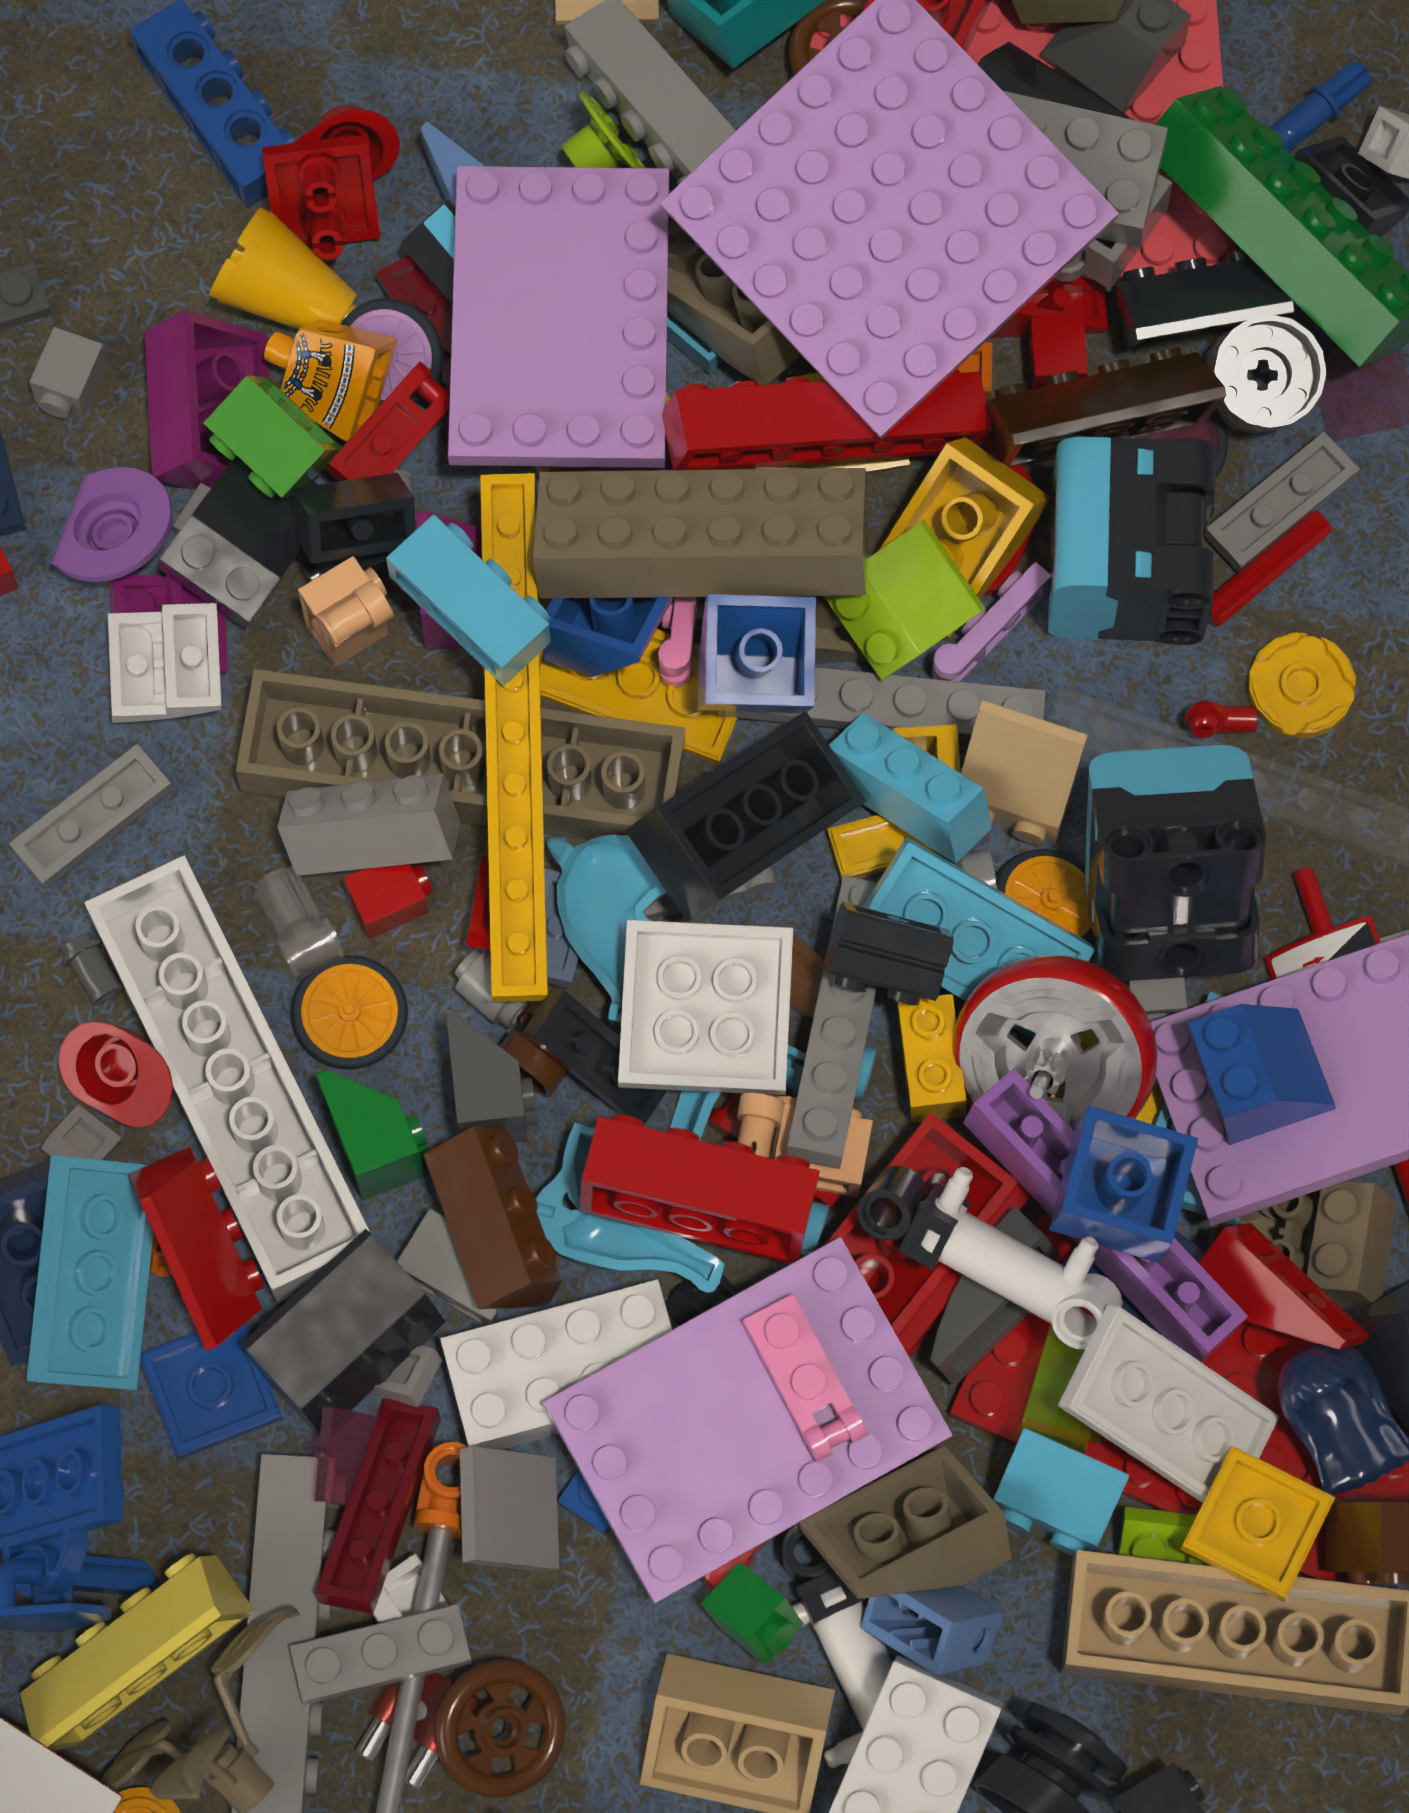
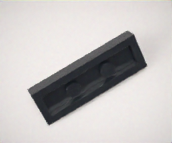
M553 987L523 1031L525 1035L619 1114L635 1117L646 1124L668 1091L664 1089L618 1087L620 1036L566 990Z

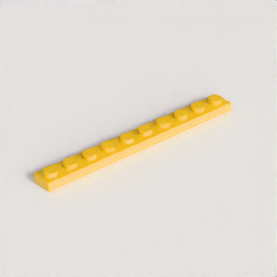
M535 473L480 475L482 560L486 562L492 559L498 563L512 581L509 586L521 598L524 599L529 595L538 601V587L533 565L536 522ZM539 653L505 686L485 669L492 1003L544 1001L548 995Z

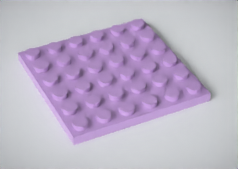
M875 0L660 202L661 207L881 440L1119 218V212L916 0Z

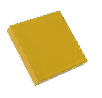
M1231 1446L1180 1550L1284 1602L1335 1497Z

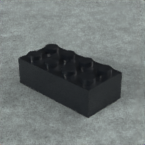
M805 711L670 798L625 831L685 921L688 922L867 801Z

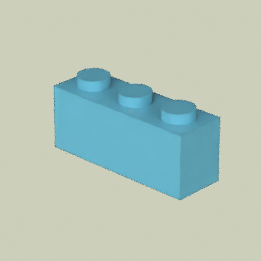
M433 514L386 557L389 577L496 680L505 686L551 643L548 623L550 616L533 597L528 595L523 599L509 586L512 581L498 563L492 559L484 562L471 550L473 548L472 541L459 526L452 522L446 526Z
M864 712L829 744L867 801L863 805L955 864L992 830L985 789Z

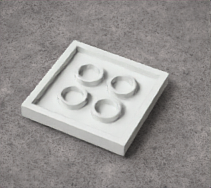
M627 920L618 1087L785 1095L793 928Z

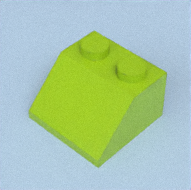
M925 519L867 558L866 595L824 596L881 680L986 609Z

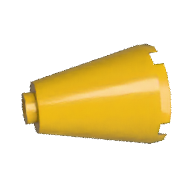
M262 207L257 210L236 242L238 245L231 257L226 259L209 292V296L217 300L218 303L296 329H300L318 320L341 324L346 316L357 307L354 305V302L358 296L324 261L316 257L314 252L274 213L268 212Z

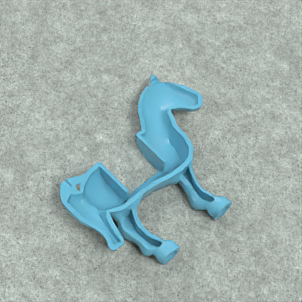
M628 835L599 836L577 846L570 845L557 838H549L547 840L548 849L562 869V874L557 883V905L565 936L580 959L595 974L610 995L612 1003L610 1004L608 1019L612 1025L621 1030L627 920L651 921L645 916L644 912L659 898L667 895V892ZM788 1045L786 1086L798 1096L806 1053ZM868 1046L864 1048L854 1098L856 1100L863 1101L877 1056V1048ZM682 1090L670 1128L691 1131L701 1139L713 1105L721 1092ZM574 1123L568 1137L561 1171L536 1197L537 1214L545 1236L552 1244L554 1250L579 1264L618 1271L655 1270L677 1273L690 1280L701 1291L707 1293L715 1291L720 1284L725 1264L713 1254L680 1236L580 1212L581 1181L595 1128ZM566 1193H568L569 1199L578 1208L577 1210L571 1211L563 1206L562 1199ZM817 1201L813 1202L801 1254L809 1255L818 1250L830 1205ZM698 1241V1242H700L701 1244L713 1245V1244H709V1243H705V1242Z

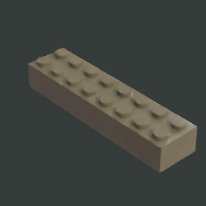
M254 669L236 766V775L241 792L285 798L287 791L300 790L306 787L319 788L347 785L359 781L374 782L401 779L413 775L444 774L460 822L488 825L485 700ZM541 708L544 833L583 839H593L599 836L614 834L628 835L625 831L627 828L678 794L685 753L684 727Z

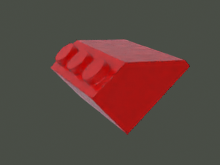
M188 1147L129 1173V1176L207 1352L218 1347L262 1309L255 1292L265 1287L252 1257L241 1262L234 1242L243 1239V1236L231 1209L228 1208L220 1212L212 1193L222 1188L209 1158L198 1162L192 1148Z

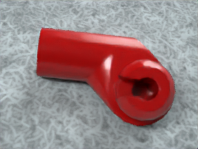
M1199 700L1187 710L1185 717L1193 736L1202 739L1209 738L1218 733H1255L1257 731V710L1255 705L1224 706L1208 700Z

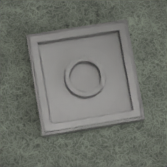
M478 1446L461 1448L460 1480L463 1563L539 1572L559 1570L556 1457Z

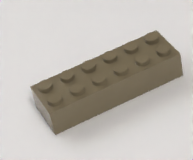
M866 469L540 472L533 547V565L539 598L706 597V594L763 596L866 595L869 520Z

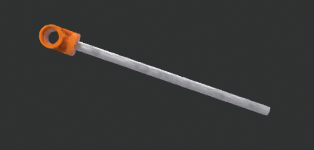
M446 1442L436 1446L428 1454L424 1464L413 1527L420 1532L428 1534V1540L413 1615L438 1609L450 1540L462 1539L461 1485L447 1487L438 1481L435 1474L441 1467L446 1465H454L460 1468V1449L468 1446L458 1442ZM425 1675L400 1682L376 1813L400 1812Z

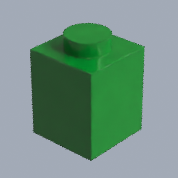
M741 1562L729 1572L701 1603L724 1633L764 1665L776 1653L783 1651L790 1645L796 1631L804 1624L784 1596Z

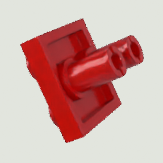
M367 134L262 147L271 212L308 247H312L316 257L322 260H332L341 255L343 243L381 238Z

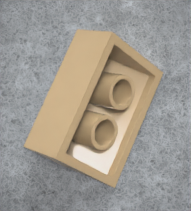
M667 1653L656 1694L640 1785L766 1813H810L835 1690Z

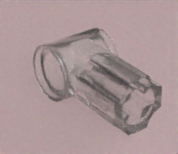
M293 866L289 868L281 867L265 875L260 882L254 885L257 898L278 936L275 940L286 964L290 965L289 970L296 982L301 981L308 974L346 957L325 914L320 915L301 876H296Z

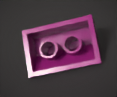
M184 310L144 331L152 476L161 482L188 489H197L200 483L212 488L232 460L224 456L210 442L209 438L214 433L204 422L247 375L269 378L268 361L264 359L267 334Z

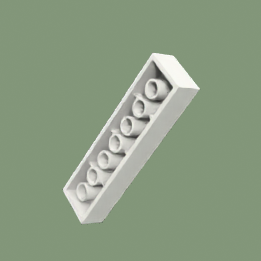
M184 855L84 903L153 1048L162 1055L170 1069L173 1090L206 1158H209L233 1214L277 1304L291 1298L364 1229L368 1231L369 1229Z

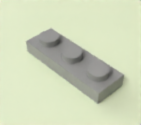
M1322 432L1206 528L1204 537L1239 573L1309 513L1318 510L1358 476L1360 469L1325 432Z
M136 744L9 843L10 848L41 886L47 889L173 790L171 782L142 748Z
M458 1604L290 1646L303 1705L472 1664Z

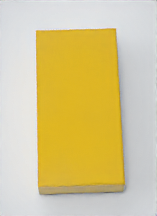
M881 815L827 828V836L841 882L843 875L859 879L885 872L906 837L933 853L943 856Z

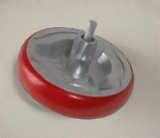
M1031 956L1006 964L992 972L972 991L959 1013L953 1035V1057L956 1065L963 1070L966 1100L971 1107L975 1101L1014 1068L1031 1085V1097L1034 1099L1042 1097L1073 1131H1075L1076 1124L1088 1106L1135 1119L1145 1106L1155 1081L1158 1060L1156 1038L1150 1019L1138 998L1121 980L1107 970L1088 961L1070 956ZM1013 1025H1019L1036 1033L1029 1047H1025L1010 1035L1009 1032ZM1093 1029L1099 1041L1087 1050H1082L1080 1043L1085 1035L1084 1031ZM1064 1080L1066 1082L1064 1098H1049L1047 1092L1056 1094Z

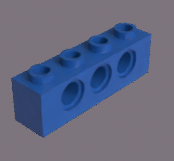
M177 0L131 28L129 32L135 54L244 205L249 208L267 197L268 189L262 147L291 144L295 142V139L285 127L278 131L269 118L272 115L269 104L257 88L249 91L240 79L244 76V73L231 51L226 49L221 52L212 39L215 38V33L205 15L200 10L192 13L184 0ZM189 57L202 59L195 66L185 67L180 65L184 59ZM217 96L230 98L224 105L213 106L208 104L212 98ZM245 135H254L259 138L251 145L236 143L240 137Z

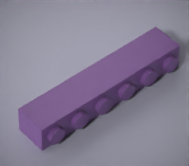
M1013 1068L973 1103L963 1123L1052 1217L1074 1131L1042 1097L1040 1099L1031 1097V1085ZM1071 1237L1079 1245L1081 1239ZM1175 1238L1159 1262L1098 1245L1093 1262L1166 1339L1201 1363L1232 1336L1248 1317Z

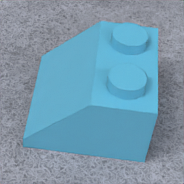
M1024 1428L993 1501L1004 1512L1007 1527L1025 1534L1029 1533L1031 1527L1052 1536L1049 1543L1054 1548L1075 1556L1077 1550L1096 1551L1129 1475Z

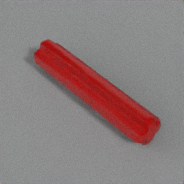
M1319 511L1309 513L1213 594L1212 615L1208 621L1215 627L1221 626L1324 540L1332 531L1329 521Z

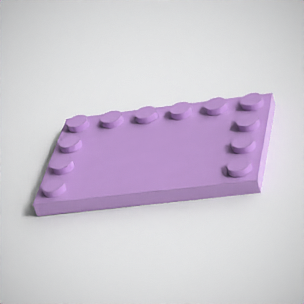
M457 166L448 442L449 465L665 468V428L662 413L666 408L669 214L661 207L660 202L669 195V169Z
M1409 934L1151 1022L1158 1054L1155 1077L1176 1132L1198 1138L1190 1173L1210 1227L1409 1159ZM1239 1004L1299 1009L1336 1109L1229 1145L1195 1054L1187 1022Z
M841 1237L543 1402L548 1415L653 1604L953 1436ZM793 1293L868 1432L867 1437L855 1443L847 1440L831 1448L833 1454L819 1462L811 1454L742 1323L743 1319ZM831 1405L812 1414L820 1428L838 1419Z

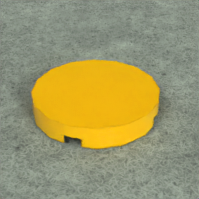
M1294 632L1275 638L1259 651L1249 672L1248 696L1251 704L1256 706L1257 716L1270 729L1287 737L1312 738L1330 732L1345 719L1353 703L1356 676L1350 660L1334 642L1323 637L1318 639L1314 636H1307L1308 633Z

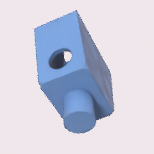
M962 1586L871 1597L868 1600L860 1628L934 1675H943L983 1665L988 1660L996 1633L1002 1625V1614L995 1603L985 1601ZM911 1610L918 1613L919 1615H912Z

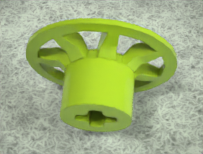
M580 90L578 94L591 116V122L561 145L576 168H618L623 164L629 165L631 168H646L631 144H622L617 136L620 133V129L588 92Z

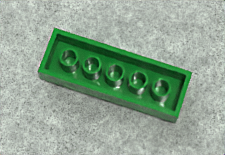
M1218 86L1176 98L1155 124L1168 128L1161 168L1359 367L1402 350L1409 342V271L1393 257L1394 251L1392 247L1381 237L1370 234L1357 221V214L1348 203L1342 199L1334 198L1319 184L1321 179L1317 172L1308 164L1296 161L1283 148L1284 142L1280 135L1272 128L1260 125L1246 111V102L1236 92Z

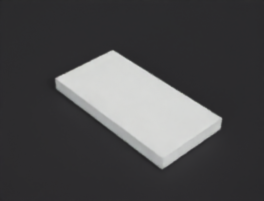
M1107 1305L1058 1404L1060 1408L1202 1503H1204L1231 1446L1259 1459L1279 1418L1273 1411L1120 1306Z

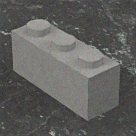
M444 774L428 776L413 775L401 779L374 782L359 781L347 785L319 788L306 787L300 790L287 791L277 828L296 876L452 860L461 822Z

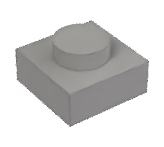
M78 1104L47 1137L41 1149L50 1156L60 1155L106 1160L120 1142L121 1137Z
M426 1346L416 1347L410 1353L411 1355L392 1372L385 1382L374 1386L375 1389L370 1392L371 1395L419 1407L442 1362L441 1357L434 1348Z

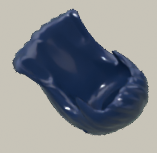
M1317 1343L1295 1353L1287 1360L1278 1378L1280 1405L1290 1426L1314 1461L1322 1491L1331 1495L1348 1492L1352 1489H1360L1366 1484L1376 1482L1382 1475L1388 1474L1409 1462V1437L1394 1420L1381 1383L1369 1361L1363 1357L1359 1350L1353 1346L1336 1349Z

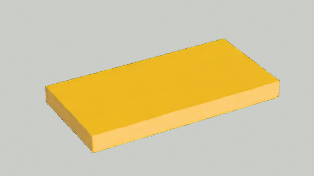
M656 629L638 663L597 676H591L546 661L543 650L540 652L541 700L581 714L684 727L685 753L710 763L720 765L739 719L736 717L718 716V711L698 710L700 645L694 643L692 674L688 683L680 688H675V686L670 685L668 687L662 682L659 672L658 651L665 641L671 639V634Z

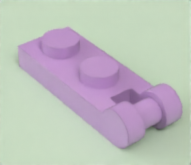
M1036 562L1024 574L1018 570L1012 573L998 590L997 595L1000 599L988 612L984 609L966 622L961 631L965 636L957 644L948 643L937 649L934 655L931 678L963 682L1048 593L1051 574Z

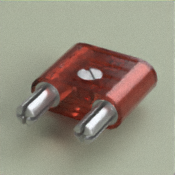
M437 1672L425 1675L413 1737V1741L421 1745L407 1769L405 1783L413 1788L420 1787L439 1756L435 1741L436 1717L445 1694L454 1682ZM400 1682L386 1685L369 1713L375 1718L356 1748L358 1755L366 1760H373L392 1729ZM475 1695L466 1704L472 1713L481 1700Z

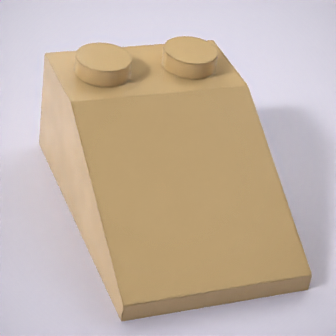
M982 700L961 774L985 789L991 824L994 823L1012 829V834L1016 838L1029 844L1042 845L1044 840L1056 844L1076 786L1088 735Z

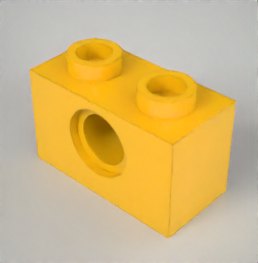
M953 994L939 995L936 1001L921 998L918 1006L898 1002V1021L911 1122L924 1121L930 1112L939 1119L966 1117L963 1070L956 1065L953 1057V1035L956 1025Z

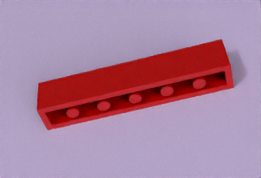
M956 369L882 440L826 381L810 382L809 379L803 377L792 378L781 384L759 385L756 381H742L730 387L710 389L704 384L688 385L674 392L662 413L673 470H726L940 455L946 443L964 437L980 447L993 430L980 371L960 373L959 369Z

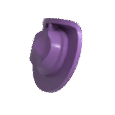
M115 467L86 475L81 483L50 564L74 579L88 582L117 579L139 569L160 550L170 533L173 521V507L166 489L154 476L135 468Z

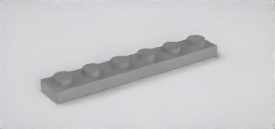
M815 667V707L807 713L816 726L845 729L863 712L891 730L897 727L957 724L958 740L970 741L982 700L1044 720L1045 690L889 675L881 680L877 673ZM718 711V716L785 723L801 714Z
M843 875L831 936L833 935L835 921L842 901L863 907L878 882ZM824 966L785 1155L795 1156L810 1163L840 1169L877 986L868 984L866 992L841 987L834 983L836 975L829 974Z

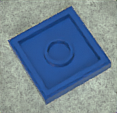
M247 1322L218 1347L207 1352L198 1332H194L141 1353L140 1362L177 1460L283 1420L268 1379L241 1346V1343L251 1335Z

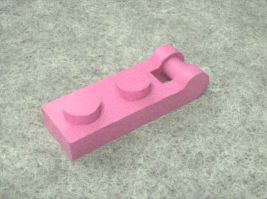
M673 597L663 616L662 628L671 629V639L665 641L659 648V672L662 682L668 687L670 685L680 688L686 685L692 674L699 597Z
M794 1293L743 1319V1325L805 1443L817 1462L832 1455L831 1448L847 1440L855 1443L868 1436L861 1417L852 1405ZM831 1405L838 1419L820 1428L812 1414Z

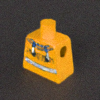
M318 320L301 327L295 338L276 331L266 345L264 359L286 369L281 390L315 422L348 442L379 406L398 339L330 321Z

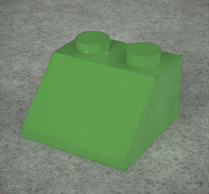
M247 375L204 422L214 433L209 438L210 442L228 459L233 461L237 456L253 470L248 475L249 479L270 498H273L276 493L281 498L293 497V489L305 487L327 467L328 463L342 448L268 377Z

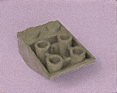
M1344 1181L1240 1217L1238 1225L1252 1223L1340 1307L1365 1309L1382 1299L1398 1203L1375 1183ZM1223 1222L1210 1227L1206 1252L1225 1227L1235 1225Z

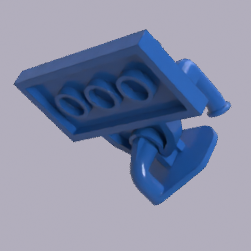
M101 1404L0 1436V1556L4 1558V1563L0 1566L1 1629L42 1633L60 1632L112 1618V1609L110 1607L73 1603V1591L133 1596L149 1587L151 1592L156 1590L155 1574L146 1562L86 1555L88 1531L123 1521L122 1507L125 1494L122 1486L121 1469L123 1433L120 1428V1406ZM16 1590L24 1596L33 1597V1605L16 1607Z

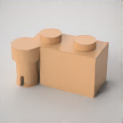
M354 556L298 589L305 625L333 667H336L388 635L386 622L392 619L394 614L385 598L387 591L376 572L371 567L363 571Z
M743 1093L740 1097L737 1118L742 1121L738 1143L753 1148L755 1155L775 1160L777 1156L785 1155L797 1098L789 1096L774 1097L760 1093ZM852 1109L840 1169L808 1162L810 1164L809 1168L820 1170L816 1190L858 1198L873 1120L862 1119V1113Z

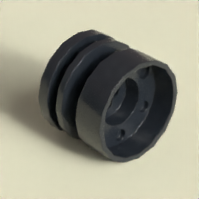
M1028 1701L1019 1717L1036 1734L1012 1725L1006 1734L1014 1746L1024 1754L1021 1760H1018L1012 1756L995 1751L973 1784L975 1789L985 1799L1003 1813H1090L1077 1800L1079 1795L1083 1794L1089 1798L1106 1802L1112 1791L1096 1775L1119 1783L1128 1767L1106 1746V1743L1097 1734L1082 1723L1064 1713L1054 1712L1038 1703Z

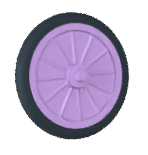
M374 299L354 308L341 323L342 325L398 339L379 406L420 361L433 371L430 376L437 382L443 364L441 340L429 318L415 306L397 299ZM416 392L410 399L417 403L423 398Z

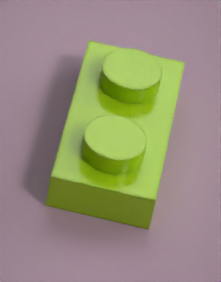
M1125 1506L1118 1555L1212 1566L1180 1550L1197 1515Z

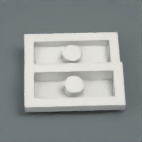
M217 603L162 605V612L108 613L112 723L170 719L221 709Z

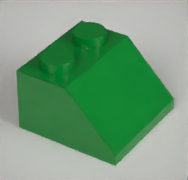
M328 1070L316 1074L323 1101L362 1201L425 1177L421 1161L425 1160L423 1153L428 1151L426 1147L427 1142L416 1113L405 1117L399 1100Z

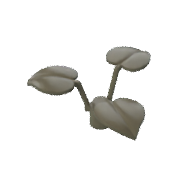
M289 1608L272 1613L248 1625L228 1644L210 1669L215 1675L214 1683L241 1745L240 1749L236 1750L232 1744L222 1748L230 1735V1731L224 1726L209 1732L188 1753H185L164 1739L173 1726L169 1721H161L146 1728L133 1738L121 1751L100 1781L115 1790L133 1777L152 1755L166 1753L173 1757L175 1761L158 1777L149 1789V1792L155 1798L162 1800L198 1799L203 1779H205L214 1789H217L238 1813H246L255 1807L269 1793L274 1782L253 1760L260 1750L249 1738L229 1690L228 1683L233 1672L248 1660L281 1621L301 1615L297 1609Z

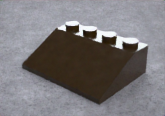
M1180 347L1152 353L1149 355L1151 362L1130 367L1129 359L1105 363L1098 366L1099 374L1078 378L1077 371L1056 374L1046 378L1047 386L1027 390L1025 383L1004 386L994 390L996 398L987 401L993 428L990 436L995 457L1006 466L1012 467L1055 457L1057 445L1060 441L1067 438H1138L1204 423L1227 397L1224 384L1197 352L1182 355Z

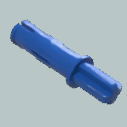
M1350 62L1322 86H1312L1306 99L1270 127L1282 138L1284 142L1283 148L1289 153L1325 122L1339 119L1341 115L1340 110L1371 86L1372 77L1362 63Z

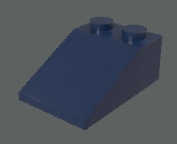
M50 1160L0 1179V1339L11 1366L29 1360Z

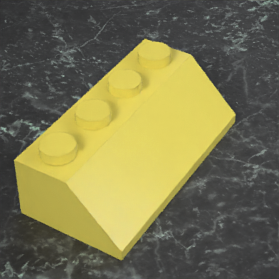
M192 1553L183 1557L166 1570L165 1575L169 1580L155 1591L151 1592L149 1587L128 1598L120 1606L124 1614L109 1626L102 1621L82 1633L75 1640L79 1648L67 1658L62 1660L60 1655H57L31 1673L35 1682L20 1692L30 1736L53 1751L76 1747L255 1612L217 1555L196 1558Z

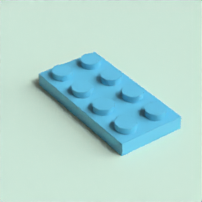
M908 837L904 839L863 906L948 929L954 937V944L944 971L945 975L941 987L965 1001L987 976L1002 966L1016 960L1038 955H1063L1089 961L1096 950L1093 944ZM1013 1025L1012 1027L1032 1039L1036 1035L1035 1032L1019 1025Z
M51 1155L27 1381L137 1390L153 1230L129 1173L147 1165Z

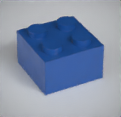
M1088 1106L1075 1127L1049 1230L1081 1240L1084 1237H1092L1097 1241L1098 1245L1159 1262L1173 1243L1198 1138Z

